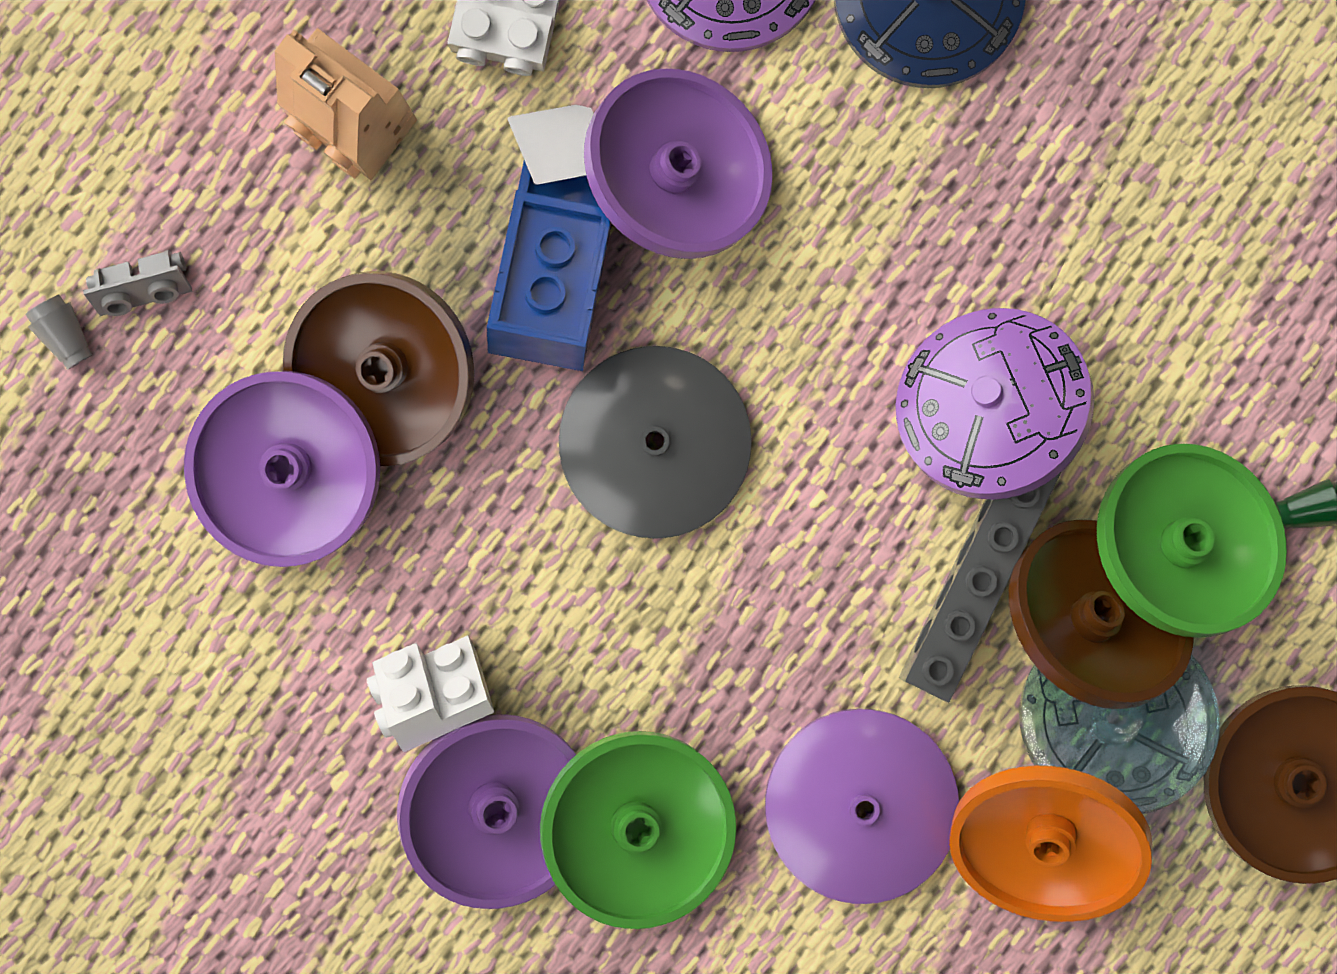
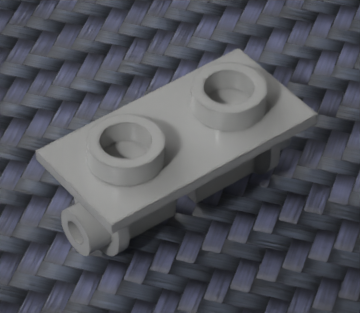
M166 250L162 253L138 259L140 274L134 276L129 262L94 270V275L86 277L88 289L83 290V293L100 316H121L130 312L133 307L152 302L160 304L172 302L177 299L178 295L193 292L191 285L182 273V271H186V265L181 252L172 254L170 250Z

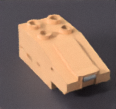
M316 28L308 40L296 30H293L291 34L285 36L274 51L277 104L288 115L284 123L294 131L293 133L316 151L322 144L327 148L323 153L332 159V163L353 179H356L362 173L372 180L416 123L415 115L397 87L320 29Z

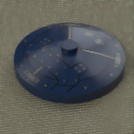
M834 0L840 29L855 54L879 75L899 84L918 88L952 86L967 81L985 71L1003 54L1013 40L1021 23L1026 0Z

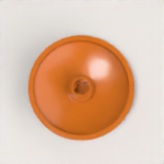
M1056 766L1012 768L988 776L975 784L964 794L954 811L949 840L953 862L962 878L973 890L1002 909L1024 917L1044 921L1074 922L1089 920L1120 909L1134 899L1143 889L1148 880L1152 864L1153 844L1150 827L1135 803L1123 792L1102 779L1081 771Z

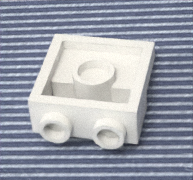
M457 0L447 44L451 52L457 53V60L470 65L484 66L486 59L504 63V70L517 75L531 76L533 69L544 72L560 0Z
M468 635L425 655L416 642L372 662L375 675L367 678V684L375 702L383 706L374 711L377 724L385 738L391 736L395 738L403 753L494 713L477 652Z

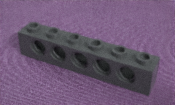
M1061 472L1046 484L1022 495L1003 499H985L898 678L943 701L950 702L1011 577L1013 567L1019 560Z

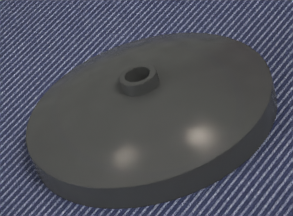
M644 346L633 348L611 356L598 364L579 382L571 394L560 424L559 454L565 478L578 501L589 513L605 525L619 532L641 538L654 539L679 536L698 529L713 520L728 506L737 494L744 481L751 456L752 443L749 418L734 386L723 373L705 359L693 353L672 347ZM648 434H662L664 437L663 447L659 450L649 449L646 446Z

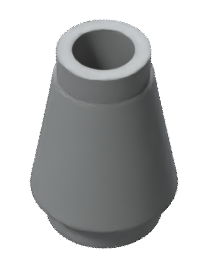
M60 295L42 302L25 314L31 322L28 328L60 362H63L67 370L78 365L80 361L92 356L71 302L65 304Z

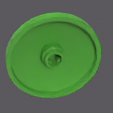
M1196 444L1162 446L1141 455L1125 466L1112 480L1102 499L1097 519V543L1102 565L1109 581L1120 598L1139 617L1151 625L1184 637L1202 638L1217 636L1251 622L1268 607L1275 597L1284 576L1287 555L1286 537L1281 516L1272 497L1260 480L1231 456L1213 448Z
M647 731L624 732L605 737L592 743L575 755L562 768L551 785L544 802L540 822L542 854L547 869L559 891L577 910L600 923L624 929H645L673 922L697 908L709 897L722 880L732 858L736 837V817L732 798L724 780L714 766L687 743L665 734Z

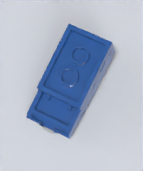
M524 160L518 190L515 192L487 324V351L489 354L583 372L612 225L593 196L587 175L536 185Z

